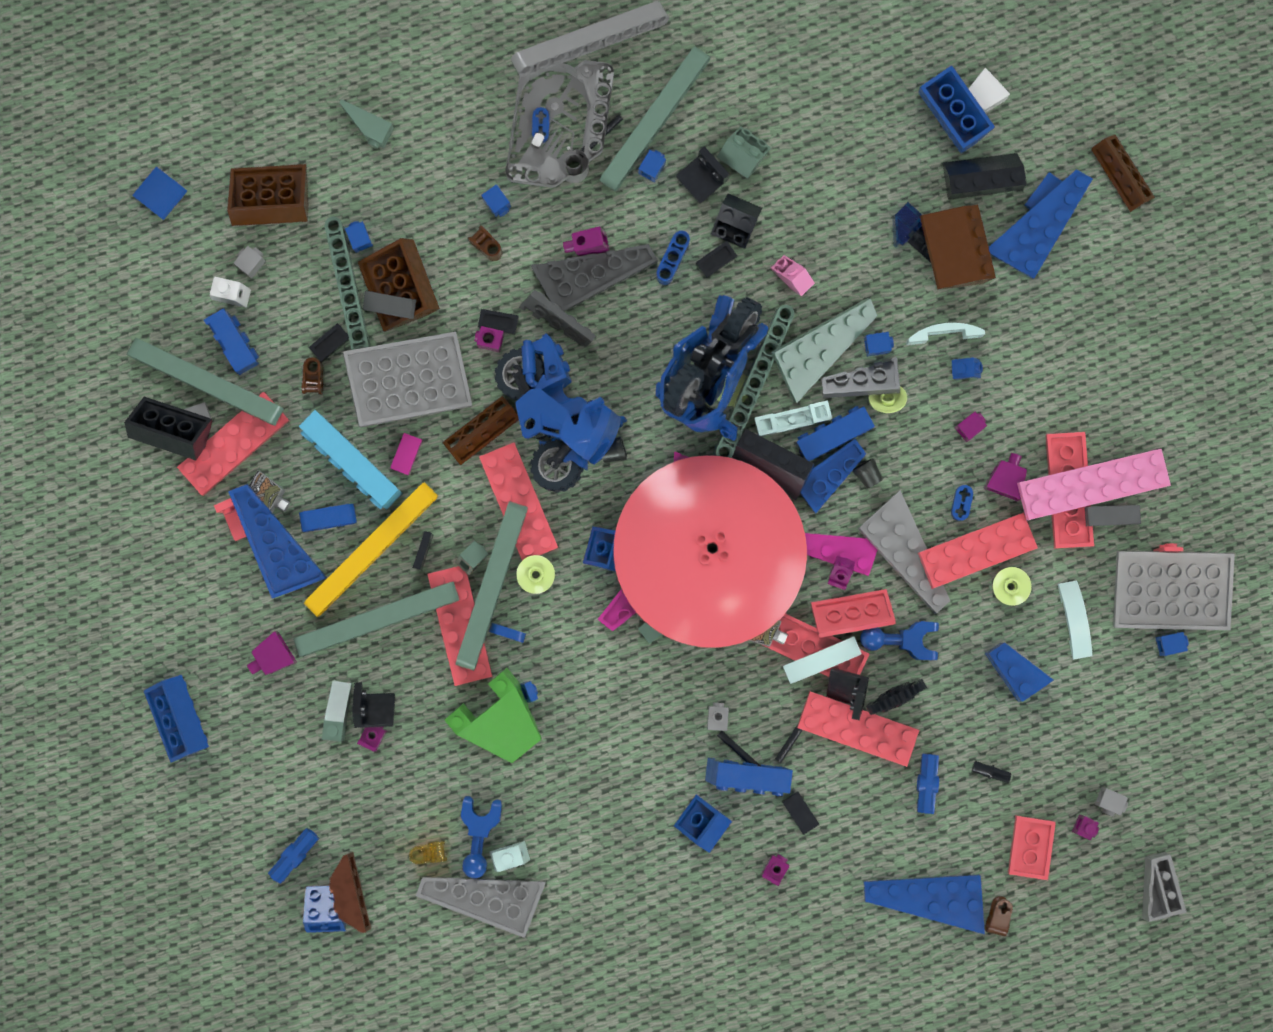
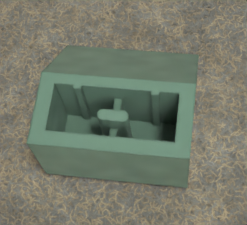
M740 127L726 140L717 158L748 179L768 154L771 147L764 140L755 137L748 129Z

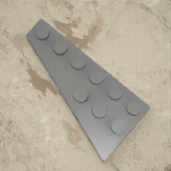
M899 490L867 519L858 530L871 542L931 611L937 614L950 602L944 585L933 589L930 586L918 555L919 552L927 550L901 490Z
M422 877L416 896L525 938L546 881Z

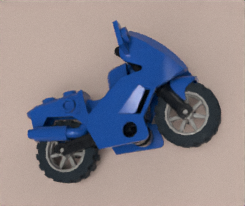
M749 297L743 298L737 304V307L730 314L728 313L726 318L717 325L716 330L711 334V338L708 337L706 328L701 326L674 346L673 357L661 376V383L658 382L656 384L655 396L660 399V406L664 414L680 421L693 431L701 433L719 429L721 435L733 441L736 440L738 428L726 420V414L723 411L730 403L744 371L747 353L755 349L767 335V325L759 323L758 326L756 325L762 314V305ZM725 383V388L720 399L718 408H711L710 406H712L714 402L718 399V397L721 395Z
M546 333L542 335L543 338L533 343L531 340H524L521 348H518V350L512 349L508 354L505 353L503 358L497 362L495 382H497V387L502 393L513 400L517 399L515 403L522 436L526 439L535 437L539 440V449L534 451V457L530 461L532 465L530 471L534 476L533 479L544 489L560 493V491H568V488H573L576 485L575 483L581 479L580 475L583 473V470L588 471V461L595 465L606 454L614 442L619 428L623 426V423L627 422V419L624 416H618L605 406L602 397L587 402L581 397L571 399L565 395L563 388L572 382L568 374L571 370L567 361L562 359L561 355L564 352L561 345L556 344ZM509 374L513 376L511 380H509ZM515 381L518 388L512 386ZM548 465L551 468L545 472L544 467ZM553 471H554V480L547 477V476H548L549 474H551ZM559 473L565 475L562 478L558 479Z

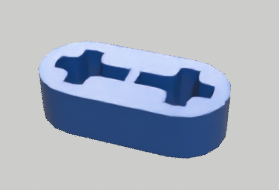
M539 107L533 112L532 137L534 138L535 133H539V127H542L543 133L546 134L543 143H545L549 138L550 116L548 110L543 107ZM540 112L547 115L543 118V124H539V118L536 117Z
M968 485L959 486L955 491L951 516L956 521H963L969 516L973 490ZM966 489V493H969V496H966L964 502H962V495L959 494V491ZM961 504L963 505L962 511L965 512V515H961L959 518L955 510H958Z
M491 623L489 629L491 633L522 643L526 636V633L495 623Z

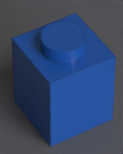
M649 150L638 168V174L655 183L666 164L665 156L657 150L654 152Z
M497 184L481 195L495 218L497 216L502 217L509 212L510 202Z
M359 221L352 222L348 225L349 227L345 228L355 253L373 247L363 221L360 223Z
M889 332L870 334L864 337L867 357L889 354L892 351L891 348H894L893 337H889Z
M1183 632L1155 637L1160 656L1188 651V638Z

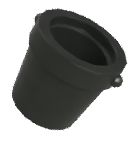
M621 436L615 438L609 450L602 457L604 463L628 459Z
M874 458L853 469L854 475L859 478L866 489L873 487L883 480Z

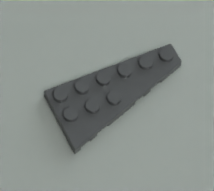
M649 244L623 250L606 251V253H595L567 258L566 260L532 264L531 268L549 301L559 305L561 310L566 312L657 263L658 260Z

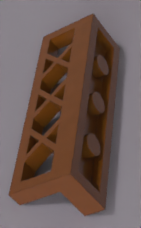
M1115 134L1103 139L1091 148L1130 212L1155 198Z
M501 396L442 443L461 466L519 420L518 414L507 400ZM504 403L505 406L501 410L497 411V408ZM485 417H489L488 420L482 422ZM470 429H473L470 434H467ZM459 440L452 448L450 447L453 442Z

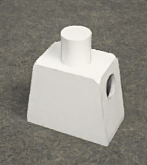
M986 68L969 88L985 113L1003 103L1010 95Z
M214 277L210 298L211 300L247 308L251 289L240 282Z

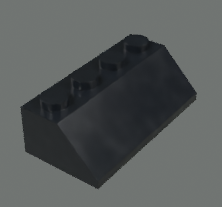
M1018 153L942 163L948 200L1020 191L1027 185L1025 168Z
M144 396L125 420L124 424L127 436L130 439L197 460L206 447L213 421L211 418Z
M747 429L742 434L732 456L733 459L750 464L767 474L795 501L798 499L814 468V463Z

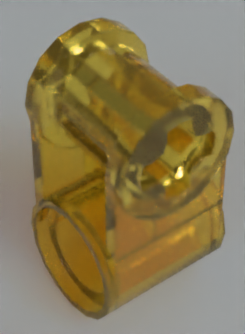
M445 840L414 846L409 852L410 861L414 864L447 861L448 859L445 857L444 852ZM414 850H421L424 854L423 858L420 860L415 859L413 856Z

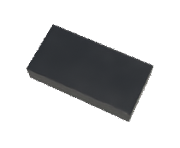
M725 241L698 260L696 265L707 279L736 259L738 255L730 244Z
M481 309L478 328L480 329L483 326L515 335L519 316Z
M337 323L309 346V349L323 362L349 340V336Z
M424 531L412 568L422 571L434 534Z
M798 791L782 801L803 835L820 825Z

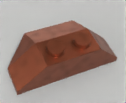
M354 852L343 855L330 878L329 889L334 896V910L338 913L339 919L359 932L365 933L371 929V924Z

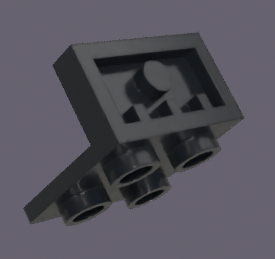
M704 146L699 150L698 157L676 175V178L696 201L701 204L728 181L730 174Z
M831 668L826 697L851 704L850 710L853 711L852 719L860 720L865 705L869 677Z
M354 682L352 705L354 728L394 726L395 693L367 694V690H363L362 682Z

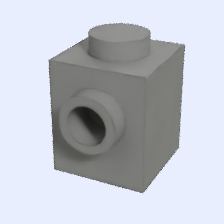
M247 246L239 251L237 259L233 264L252 279L266 261L262 258L264 254L256 247L252 250Z
M713 702V706H708L707 730L727 731L729 708L724 707L725 703Z
M1101 787L1095 805L1103 808V813L1114 817V814L1121 815L1122 812L1126 811L1128 797Z

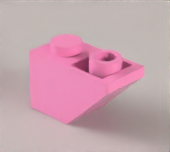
M785 255L771 267L775 274L792 291L800 296L815 284L804 267Z

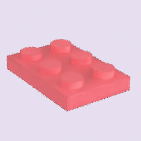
M1015 816L1008 874L1048 880L1056 822Z

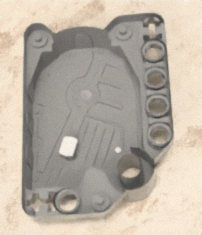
M586 60L574 68L562 63L526 77L519 76L506 164V177L510 182L554 188L565 180L571 183H578L587 177L589 162L599 156L604 149L614 79V69L610 64ZM604 69H608V72L611 73L607 74L606 82L603 81V73H601L604 72ZM548 71L571 74L568 76L571 80L561 97H553L546 102V109L550 114V123L554 121L573 133L571 148L567 147V150L570 151L563 153L559 159L555 158L566 141L567 135L552 154L563 132L547 151L557 130L542 148L544 133L541 127L519 163L511 164L510 157L511 150H513L517 109L523 88L530 80L544 72H547L546 76H549ZM552 74V78L546 80L544 77H541L531 84L533 89L530 93L525 92L522 101L525 113L520 115L518 128L522 130L521 137L517 138L515 152H520L532 133L534 110L541 107L542 100L546 95L558 92L564 82V75ZM600 87L608 89V93L605 96L598 94L597 91ZM571 88L581 93L587 102V116L582 148L585 146L584 153L578 149L572 150L575 132L553 119L555 115L563 113L574 121L577 120L576 117L563 110L564 99L577 107L579 106V103L567 96ZM603 105L606 111L603 114H598L595 112V107ZM540 112L539 115H536V117L539 118V121L543 116V112ZM599 123L603 126V130L598 133L594 132L592 129L593 125ZM592 142H598L601 147L599 150L593 151L589 146ZM572 161L580 163L577 168H570L568 166ZM517 169L518 173H523V170H525V179H522L521 174H516L515 177H512V174L509 172ZM535 171L539 176L536 180H530L528 173Z

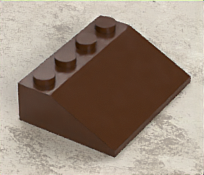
M306 164L231 168L227 212L232 226L308 222L309 206Z
M978 205L961 206L920 216L937 290L980 285L996 278Z
M400 238L358 261L368 291L416 300L414 319L377 313L383 332L423 318L440 309L414 239Z

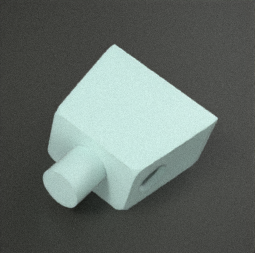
M525 841L489 852L496 872L523 865L530 860Z

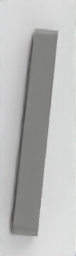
M655 1L521 50L511 57V62L519 76L526 77L661 27L668 22L669 16L659 1Z

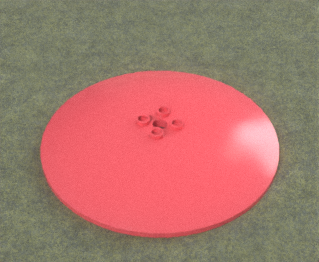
M705 455L689 457L670 463L651 474L636 488L626 502L619 517L614 537L613 555L621 589L629 604L644 622L674 641L702 648H719L751 640L764 633L783 617L795 600L803 582L807 562V544L803 524L797 509L786 492L771 477L743 461L722 456ZM714 543L718 548L717 552L709 553L707 545Z

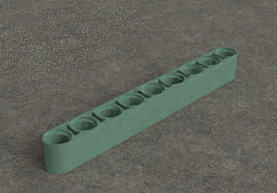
M696 46L693 47L604 171L600 182L615 192L619 189L704 70L711 58L709 55Z
M329 217L325 221V231L351 349L370 347L345 229L337 217ZM332 224H339L337 230H330ZM337 242H343V246L340 249L334 248ZM341 260H347V264L344 267H338V263ZM345 278H350L351 282L349 285H342V281ZM354 296L355 301L352 304H347V298ZM352 315H359L357 322H350ZM356 333H363L361 340H354Z
M782 305L774 312L768 326L767 335L762 339L727 420L738 428L736 440H729L720 434L713 451V456H720V448L727 450L726 457L731 458L775 360L773 354L765 351V345H771L773 351L781 347L794 317V310L791 306ZM781 310H785L788 313L787 319H783L780 316ZM773 327H777L780 330V336L773 334ZM759 361L765 364L764 371H760L757 368ZM750 379L757 381V388L750 386ZM743 396L749 397V406L742 403ZM736 413L741 414L743 418L741 423H737L734 420Z
M138 338L134 339L126 354L147 366L273 426H276L284 410L282 407Z
M511 501L507 505L455 664L457 666L473 671L476 668L527 514L528 507Z
M449 582L301 635L293 640L299 657H303L459 601L460 598L454 582Z

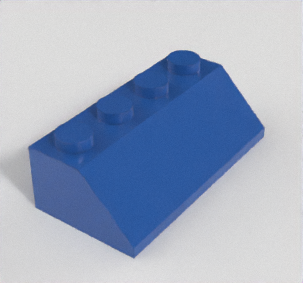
M952 65L920 87L919 95L960 153L975 145L995 128Z
M182 675L163 680L144 690L170 763L209 747L207 737L202 730L200 719L196 714L193 700L190 698L187 684L183 680Z

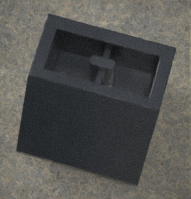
M728 193L722 203L711 235L745 249L758 221L762 207Z

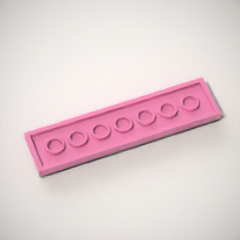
M1162 449L1017 483L1026 521L1171 486Z

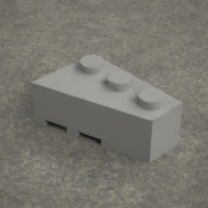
M1162 852L1146 856L1142 919L1151 922L1186 913L1171 854Z

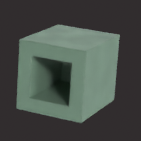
M473 541L459 555L455 563L470 575L485 560L488 553L482 545Z

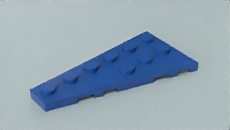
M1076 169L989 246L990 255L1034 279L1093 178Z
M248 484L228 491L272 599L327 578Z
M981 875L863 881L865 902L985 934Z

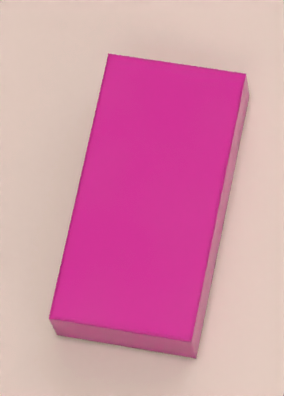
M404 433L390 469L409 476L423 440Z

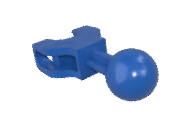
M915 622L909 629L900 630V634L883 633L878 627L862 631L860 641L862 646L870 651L878 650L883 645H899V650H906L915 660H938V652L926 649L923 646L922 639L927 632H937L939 630V623Z
M465 796L462 804L461 819L468 827V835L473 837L471 852L463 860L462 869L468 877L479 878L487 870V861L482 856L484 837L488 838L490 830L500 822L502 802L501 800H494L490 812L486 816H479L474 812L473 798Z

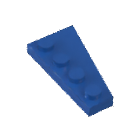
M856 439L813 468L800 494L815 514L866 455V452Z

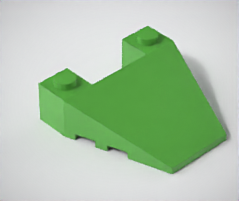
M505 668L488 683L500 698L477 718L463 703L445 719V722L456 735L513 763L537 744L542 737L530 713L519 681L508 668Z

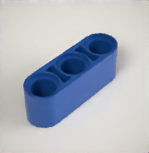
M677 231L673 235L656 274L657 281L660 284L668 285L672 282L689 247L690 236L685 231ZM682 237L686 240V243L680 245L676 242V239ZM675 254L678 260L672 262L668 259V256ZM667 271L670 273V277L664 279L660 276V273Z
M354 504L299 513L302 532L357 523Z

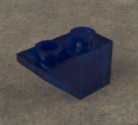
M909 202L892 219L893 246L895 248L900 244L904 246L910 239L908 235L922 227L920 219L922 214Z

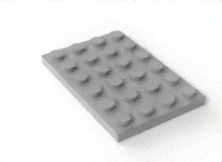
M456 332L343 352L359 428L472 407Z
M1117 551L1113 627L1230 630L1235 554Z

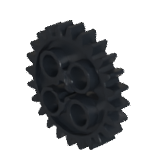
M923 679L912 683L908 681L892 687L879 695L866 708L870 715L877 714L880 711H883V713L912 700L919 692L926 689L927 686Z

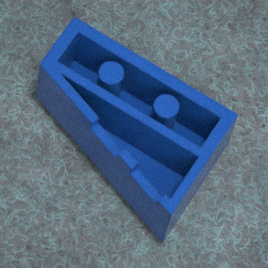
M223 308L204 319L205 324L210 326L215 340H218L223 353L238 375L259 365L257 360L259 355L254 348L251 349L248 342L250 340L245 332L241 333L238 327L241 324L235 315L232 316Z
M999 643L985 653L1018 702L1025 701L1054 681L1006 643Z

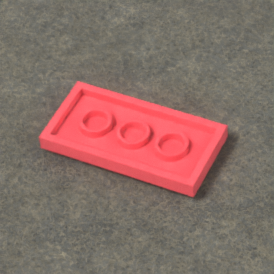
M886 589L811 602V609L819 638L895 624L894 613Z

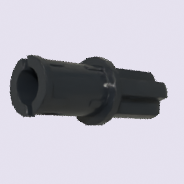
M975 761L971 772L988 777L989 780L993 778L1009 783L1011 779L1010 772L995 768V765L990 766Z

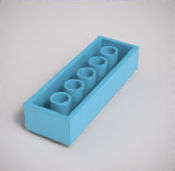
M316 410L299 426L303 430L301 434L311 443L315 442L316 445L314 447L324 456L329 455L330 458L328 460L339 470L342 468L344 470L342 474L353 483L356 481L358 483L356 487L366 496L369 494L371 496L370 501L378 508L388 509L403 494Z

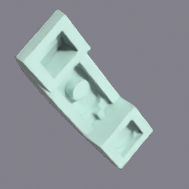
M964 323L937 324L912 335L906 341V345L926 343L928 335L962 332L963 339L981 338L985 335V330Z
M827 400L810 404L806 407L755 417L754 420L758 435L766 436L831 420L832 415Z
M1078 582L1058 584L1061 603L1064 606L1072 659L1092 656L1091 636Z
M853 636L786 664L783 668L790 684L859 656L861 651Z

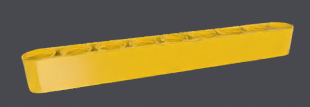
M425 482L422 483L305 600L304 605L316 617L322 615L438 498V495Z

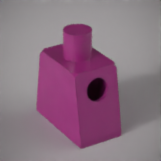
M600 226L572 233V240L563 242L565 253L575 251L578 256L600 254L609 251L607 234Z
M1011 453L1008 462L1004 460L999 461L983 489L1015 501L1021 500L1017 483L1025 481L1027 469L1019 466L1022 456Z
M274 631L252 651L255 660L247 664V667L252 674L262 669L265 675H270L296 664L297 661L280 633Z

